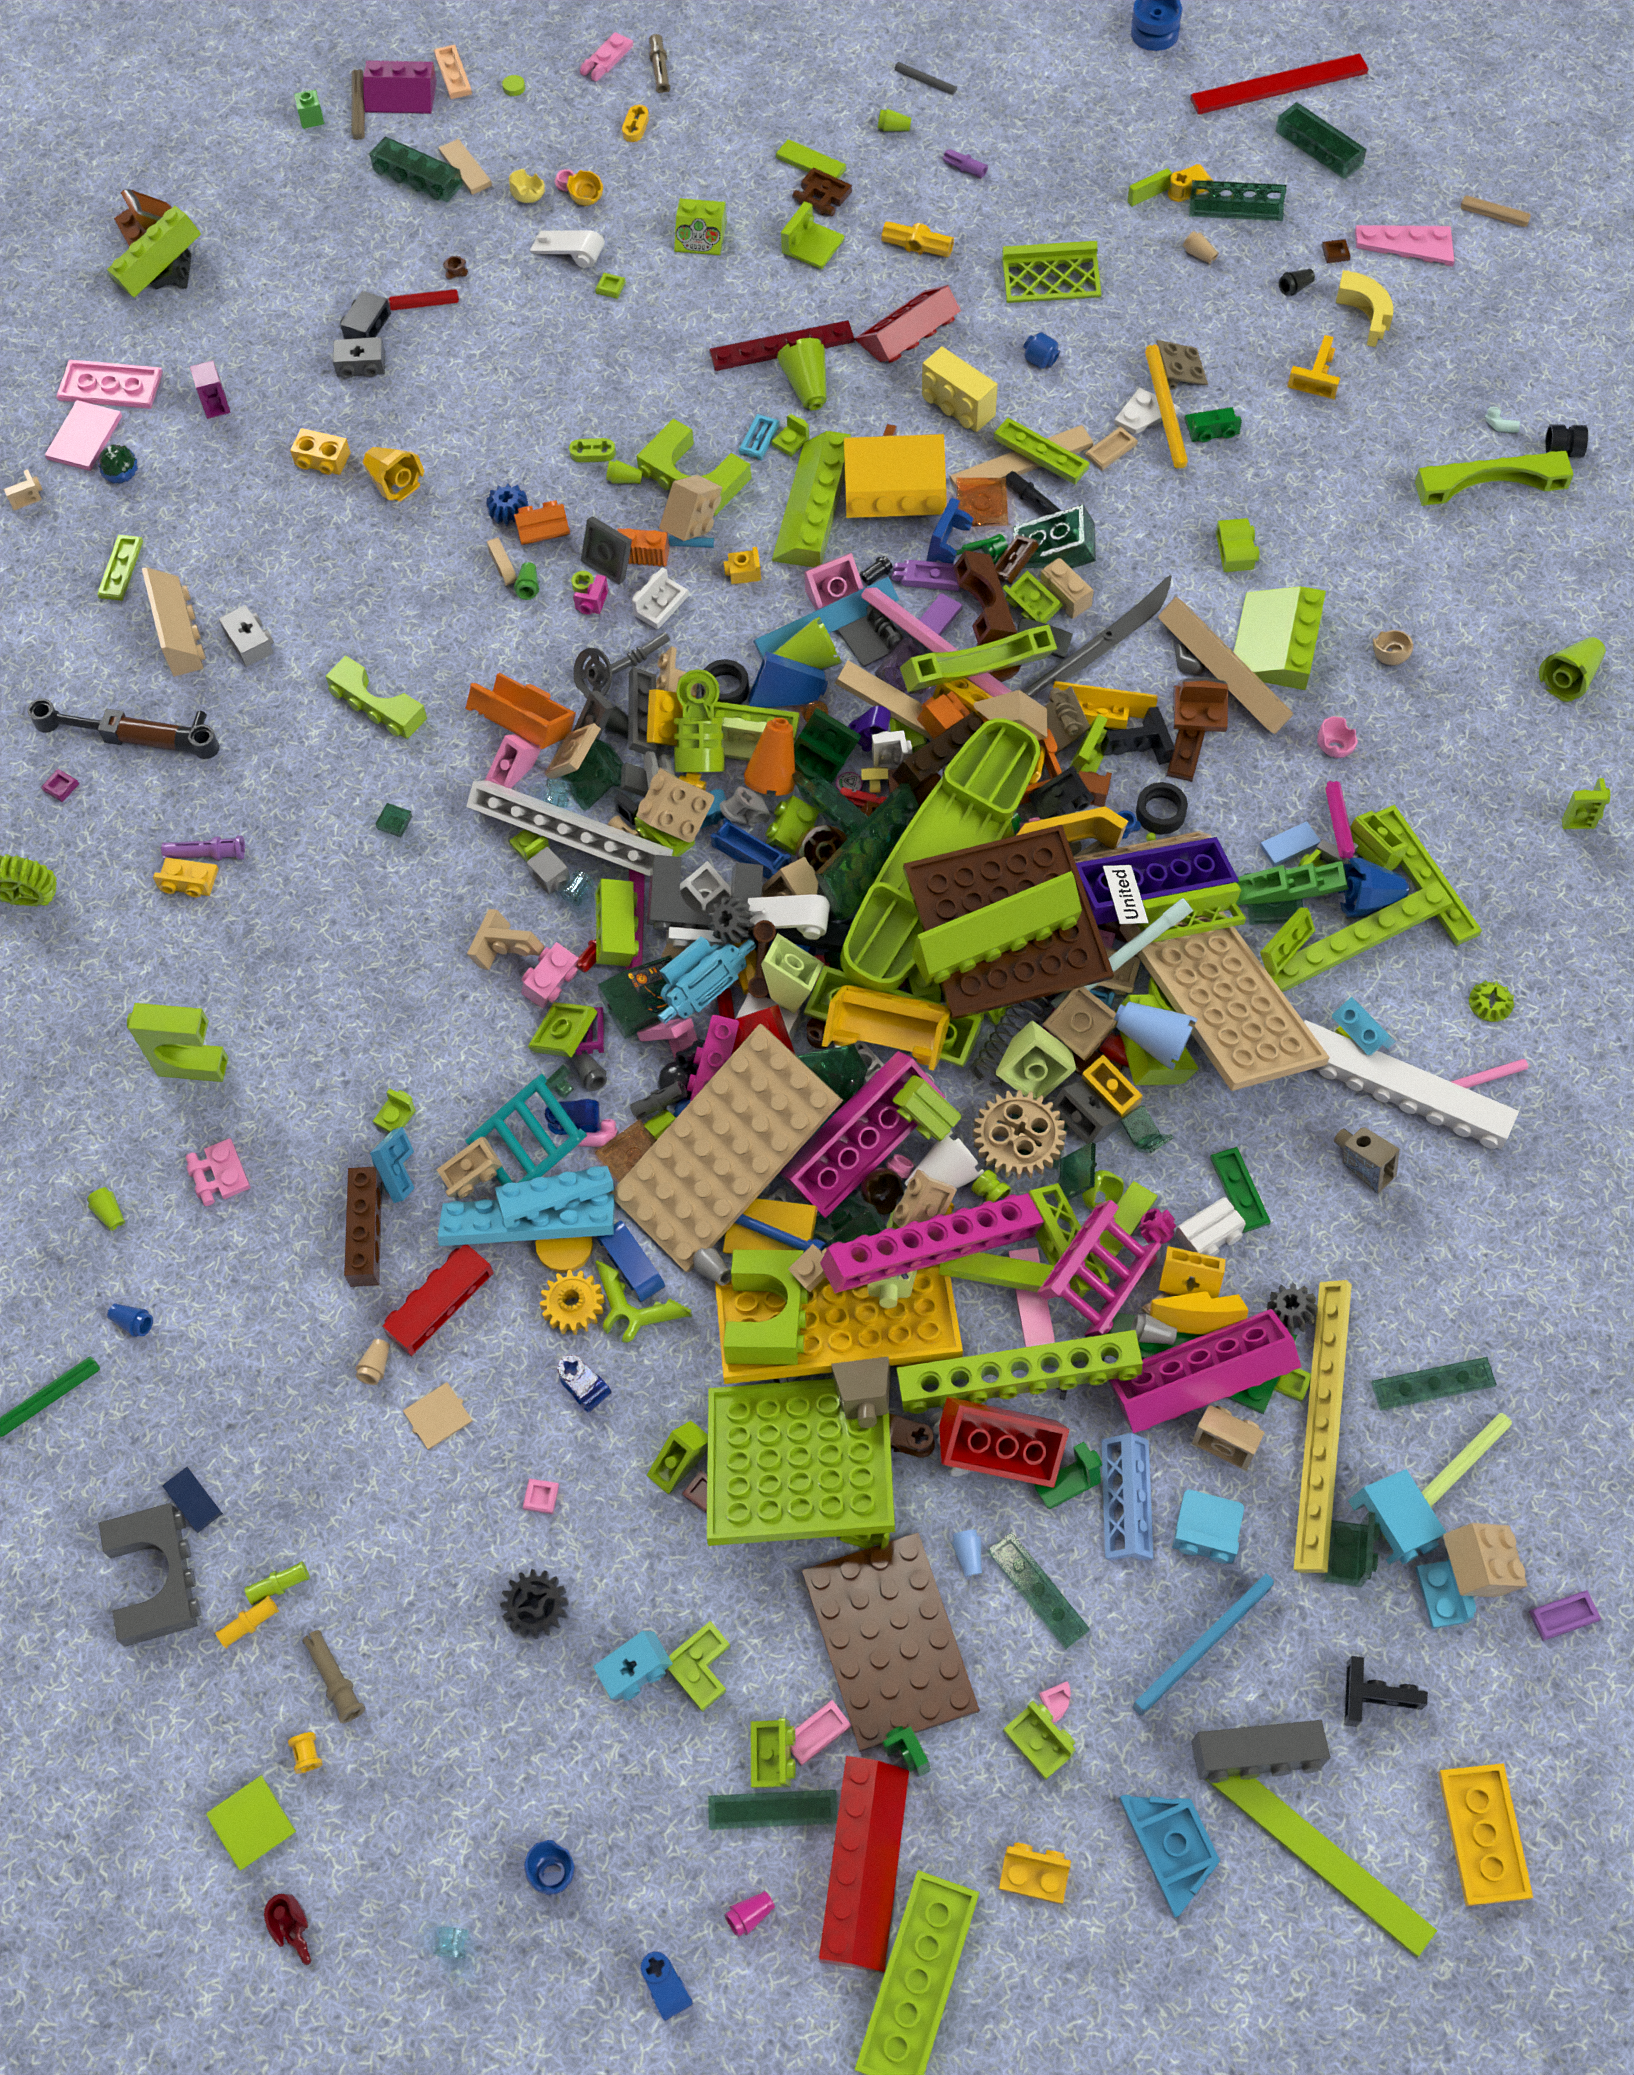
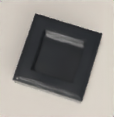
M619 792L614 797L616 811L632 825H635L634 818L637 817L639 806L625 794Z

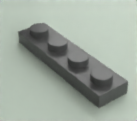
M632 667L629 672L628 749L642 754H646L647 751L654 752L655 754L657 744L647 743L649 690L656 689V675Z

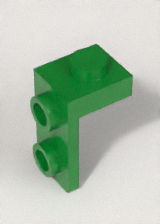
M1085 1442L1073 1447L1075 1462L1058 1471L1054 1488L1034 1484L1036 1492L1047 1509H1052L1101 1483L1100 1467L1102 1466V1461L1095 1450L1090 1451Z

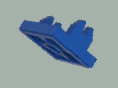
M953 497L950 498L932 534L926 561L937 562L938 560L943 563H954L957 551L946 543L953 528L970 531L974 519L967 512L958 509L960 500Z

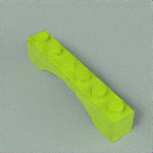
M1560 451L1534 455L1527 454L1509 458L1501 457L1483 461L1476 460L1465 463H1451L1440 466H1426L1418 469L1414 483L1421 506L1447 503L1462 490L1486 482L1507 481L1521 483L1543 492L1568 489L1574 473L1567 452Z
M1045 625L973 648L952 652H932L912 657L900 667L907 691L911 692L1045 659L1057 650V646L1050 626Z

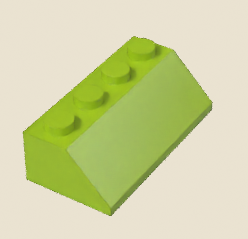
M174 205L164 213L158 222L150 226L141 238L133 242L123 255L113 261L112 265L107 269L109 277L135 298L202 233L187 214Z

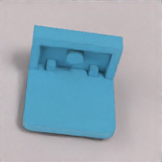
M1190 1489L1186 1490L1181 1503L1172 1548L1178 1549L1181 1553L1187 1555L1208 1557L1217 1563L1233 1564L1239 1548V1542L1237 1541L1244 1513L1243 1504Z

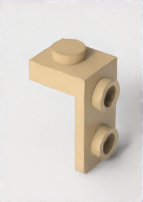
M814 1244L788 1268L809 1292L826 1277L820 1262L827 1248L821 1251Z

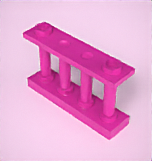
M1112 1200L1096 1205L1037 1292L1044 1300L1063 1297L1092 1324L1084 1334L1085 1336L1105 1335L1110 1331L1113 1326V1318L1144 1271L1157 1260L1156 1253L1161 1247L1158 1241L1142 1247L1114 1222L1115 1218L1113 1216L1119 1206ZM1107 1230L1136 1256L1129 1268L1124 1266L1100 1244L1099 1236L1103 1231ZM1092 1252L1121 1278L1114 1290L1108 1287L1085 1266L1084 1259L1088 1253ZM1077 1274L1106 1300L1099 1313L1070 1288L1068 1282L1073 1275Z

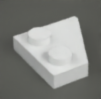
M1139 387L1115 418L1114 425L1121 426L1123 429L1137 434L1144 431L1148 426L1160 423L1162 417L1156 395ZM1174 404L1175 412L1177 415L1180 411V407Z

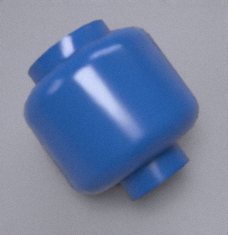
M1039 332L1035 336L1030 335L1023 346L1026 349L1025 359L1040 369H1044L1047 366L1051 367L1061 352L1058 350V342L1043 332Z

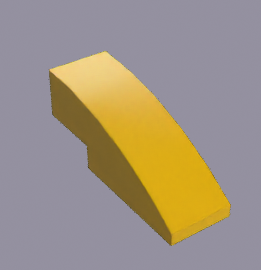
M1204 1291L1154 1299L1151 1302L1150 1316L1171 1327L1177 1328V1332L1208 1334L1246 1319L1249 1309L1239 1294L1211 1299L1208 1292Z

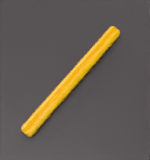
M1156 344L1148 345L1145 354L1173 464L1177 469L1185 468L1188 459L1160 350Z

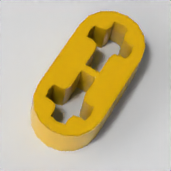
M634 105L628 110L622 126V135L627 142H637L643 137L649 122V111L646 106Z

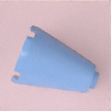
M1128 1002L1126 1006L1121 1004L1114 1017V1020L1118 1022L1116 1028L1171 1070L1175 1067V1063L1171 1062L1172 1059L1179 1060L1192 1033L1193 1027L1189 1026V1024L1196 1025L1198 1020L1190 1015Z

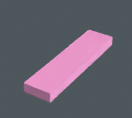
M1037 1247L1008 1252L1009 1258L1040 1263ZM1015 1289L1025 1347L1055 1343L1048 1301L1044 1300L1037 1292Z

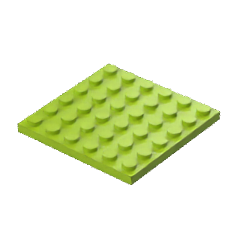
M834 1378L708 1388V1546L894 1533L895 1513L889 1411L886 1415L876 1416L877 1423L871 1428L861 1427L858 1418H845L834 1385Z

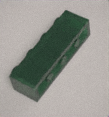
M1298 102L1278 116L1276 133L1343 179H1347L1363 166L1367 151L1365 147Z
M384 136L369 153L372 168L377 174H385L397 183H405L417 192H425L434 200L440 199L448 203L463 186L460 169L389 137Z

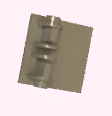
M1161 340L1156 341L1170 390L1176 389L1180 381L1208 385L1197 348Z
M1071 686L1065 691L1059 688L1052 689L1049 696L1051 702L1044 706L1047 708V728L1051 730L1058 747L1054 753L1055 755L1091 728Z

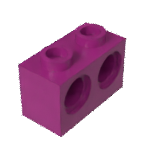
M214 361L190 366L194 384L207 419L231 413Z

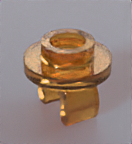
M816 700L809 703L806 708L801 707L800 711L807 723L816 707L828 714L827 705L822 701Z

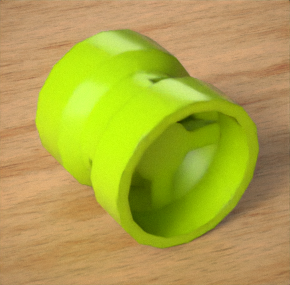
M991 1169L981 1174L971 1188V1191L977 1196H982L986 1198V1202L992 1201L993 1203L999 1197L1004 1199L1009 1196L1012 1190L1005 1182L1000 1183L997 1175Z

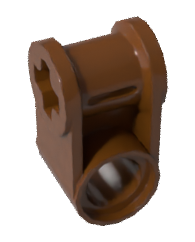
M889 1414L891 1448L894 1449L893 1452H901L918 1458H925L933 1453L935 1449L934 1435L928 1425L911 1421L895 1414ZM921 1436L926 1438V1441L922 1440L920 1445L916 1444V1440H920Z

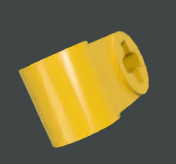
M1195 164L1184 170L1176 171L1171 175L1170 182L1172 185L1168 190V197L1174 202H1182L1195 196H1200V193L1212 190L1214 181L1201 164Z

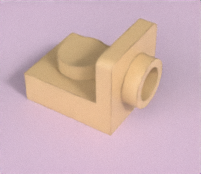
M28 469L23 471L27 478L26 481L4 489L13 510L42 500L39 491L43 490L37 476L31 477Z

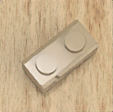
M1061 558L1043 568L1040 583L1063 604L1061 609H1066V613L1072 619L1092 606L1094 590Z

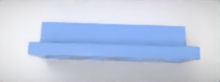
M1133 1433L1101 1439L1105 1559L1117 1560L1133 1557L1139 1560H1152L1154 1557L1149 1440ZM1121 1444L1122 1454L1115 1462L1112 1459V1446ZM1120 1473L1123 1483L1118 1491L1113 1488V1480ZM1121 1503L1124 1506V1513L1119 1521L1114 1518V1510ZM1122 1533L1125 1536V1549L1115 1551V1540Z

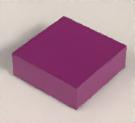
M57 769L41 786V789L63 803L79 785L77 779Z

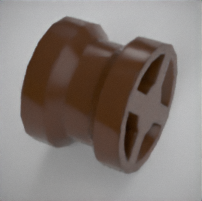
M812 1018L806 1027L808 1043L816 1049L827 1048L822 1046L826 1022Z

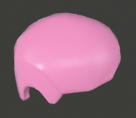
M1331 716L1326 718L1318 731V746L1331 757L1344 758L1352 754L1357 746L1356 729H1349L1346 725V719L1343 717ZM1336 742L1341 744L1343 748H1340L1337 745L1329 746V744Z

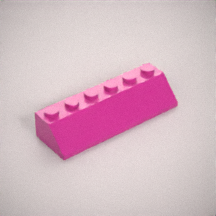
M898 1051L799 1149L779 1172L810 1205L818 1207L817 1212L824 1218L918 1126L913 1120L909 1123L896 1112L899 1107L893 1102V1098L904 1088V1085L912 1076L916 1075L924 1079L944 1099L946 1098L912 1057Z
M1269 1309L1143 1359L1142 1375H1137L1132 1380L1123 1381L1117 1378L1108 1381L1122 1414L1134 1434L1147 1430L1161 1422L1175 1419L1194 1409L1203 1408L1207 1404L1222 1398L1231 1397L1235 1393L1252 1386L1261 1385L1263 1382L1280 1375H1286L1300 1368L1301 1363L1294 1338L1275 1312Z

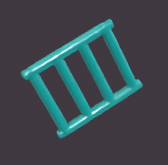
M540 1074L527 1084L465 1140L470 1145L478 1138L485 1137L493 1129H496L527 1173L519 1182L542 1177L587 1137L585 1131L581 1128L578 1130L546 1086L547 1079L543 1074ZM536 1092L569 1136L558 1148L525 1104V1101ZM515 1110L548 1154L537 1166H535L504 1122ZM502 1166L496 1170L497 1174L495 1177L501 1186L513 1183Z

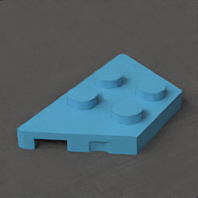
M1122 1795L1119 1797V1801L1175 1919L1180 1916L1219 1864L1218 1854L1191 1799H1165L1154 1796L1148 1798Z

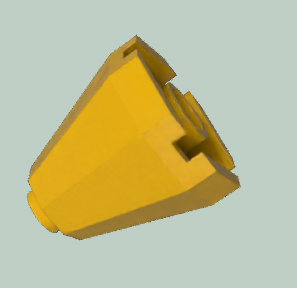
M372 447L365 452L363 465L381 495L388 500L393 501L395 499L401 502L420 487L421 483L418 482L419 476L423 477L425 470L419 456L414 452ZM395 484L404 488L396 493L392 490L391 486Z

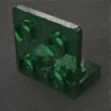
M595 738L578 770L563 775L561 778L581 809L588 810L613 785L616 787L621 786V769L624 763L612 745Z
M1368 1512L1361 1524L1332 1520L1328 1571L1324 1574V1582L1362 1588L1364 1583L1371 1579L1372 1572H1376L1378 1565V1553H1373L1374 1541H1378L1380 1523L1375 1522V1512Z

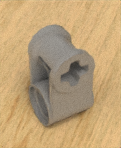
M744 787L737 788L735 795L729 800H724L720 803L722 813L732 822L755 827V824L763 821L767 823L771 818L762 794Z

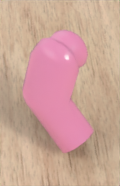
M604 1119L600 1124L601 1129L596 1133L586 1132L587 1137L578 1146H604L616 1136L618 1130L616 1122L613 1119Z

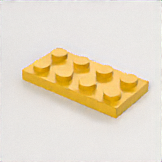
M1504 1763L1440 1770L1438 1776L1465 1906L1532 1899L1533 1893Z

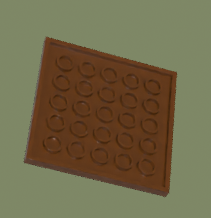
M1062 824L904 863L903 870L923 932L1072 871L1075 878L1082 909L1075 926L1067 930L1059 928L1052 931L1049 937L1037 941L1036 938L1028 941L1026 946L1017 951H1011V949L1004 951L999 958L993 961L986 962V960L978 962L973 969L961 973L960 970L950 974L951 976L947 980L940 983L952 1020L1113 979L1114 973Z

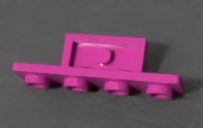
M718 1015L711 1016L703 1048L697 1047L693 1063L698 1064L696 1075L690 1074L687 1091L691 1092L690 1102L731 1057L739 1026L738 1020Z

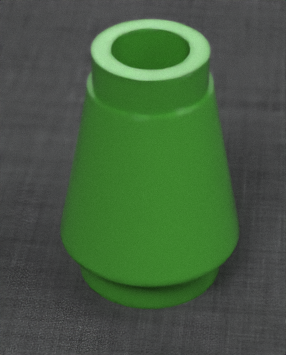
M531 562L522 564L514 585V590L521 599H533L539 592L536 566Z

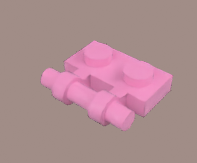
M231 1138L205 1148L204 1151L207 1156L205 1160L200 1161L196 1153L186 1155L188 1174L194 1178L196 1184L195 1192L197 1197L202 1199L204 1206H210L215 1202L212 1193L219 1190L223 1199H226L251 1188ZM212 1169L216 1180L207 1182L204 1172Z

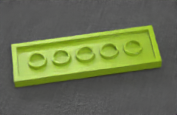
M917 1870L854 2071L864 2075L925 2074L980 1892Z

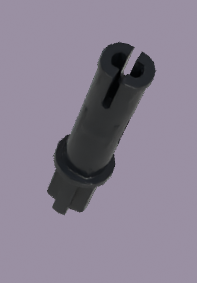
M1011 471L1006 475L1005 483L1019 494V498L1021 500L1025 499L1055 525L1058 526L1066 519L1067 515L1034 488V483H1028L1015 471Z

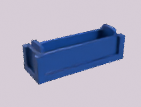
M726 817L720 829L716 833L713 832L710 836L711 846L736 861L763 865V877L768 880L781 868L792 863L791 855L788 853L784 855L732 824Z

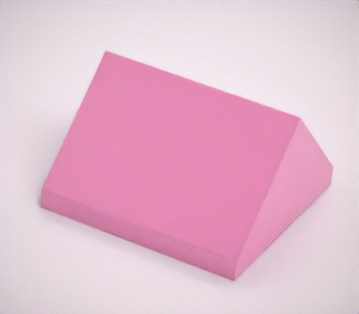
M852 553L805 571V592L816 610L863 589Z

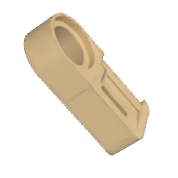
M499 537L486 541L489 554L500 577L503 576L505 586L515 583L517 580L515 571Z

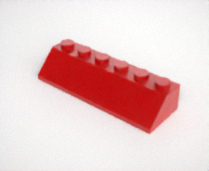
M846 1756L819 1963L885 1973L909 1770L879 1760Z

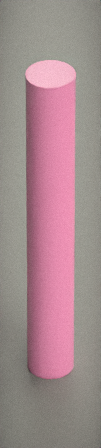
M1521 1059L1451 1082L1464 1088H1469L1528 1069V1063L1525 1059Z

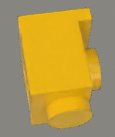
M752 547L751 551L727 553L728 561H723L725 576H730L731 584L761 581L757 547Z

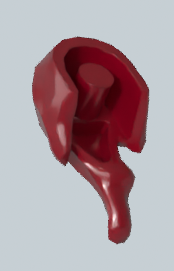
M277 1894L267 1902L264 1908V1919L268 1933L279 1947L284 1946L285 1937L288 1944L296 1949L302 1963L309 1965L311 1957L307 1949V1942L303 1939L302 1932L308 1928V1921L302 1908L303 1906L292 1894Z

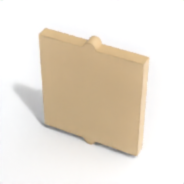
M448 1382L403 1410L413 1426V1433L419 1435L428 1450L473 1421L462 1405V1398L456 1396Z

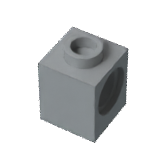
M548 847L526 862L529 874L549 895L555 890L561 891L570 880L568 867Z

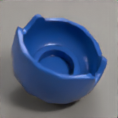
M554 1840L536 1843L527 1852L524 1863L528 1883L534 1890L542 1894H559L572 1882L575 1870L572 1856L568 1849L559 1846ZM552 1865L559 1867L561 1870L544 1873V1870Z

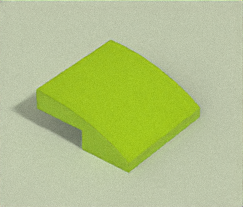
M262 1774L206 1812L213 1828L240 1871L296 1832L295 1827L280 1806L277 1797Z

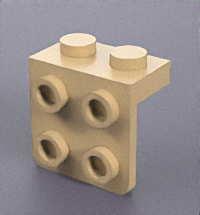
M659 768L657 774L651 780L650 788L645 798L639 804L636 816L652 827L686 842H692L714 801V796Z

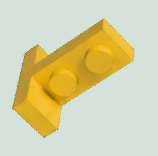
M1324 335L1312 370L1297 366L1292 367L1287 388L1335 400L1340 377L1328 375L1330 366L1326 365L1327 362L1332 363L1336 348L1332 347L1334 337Z

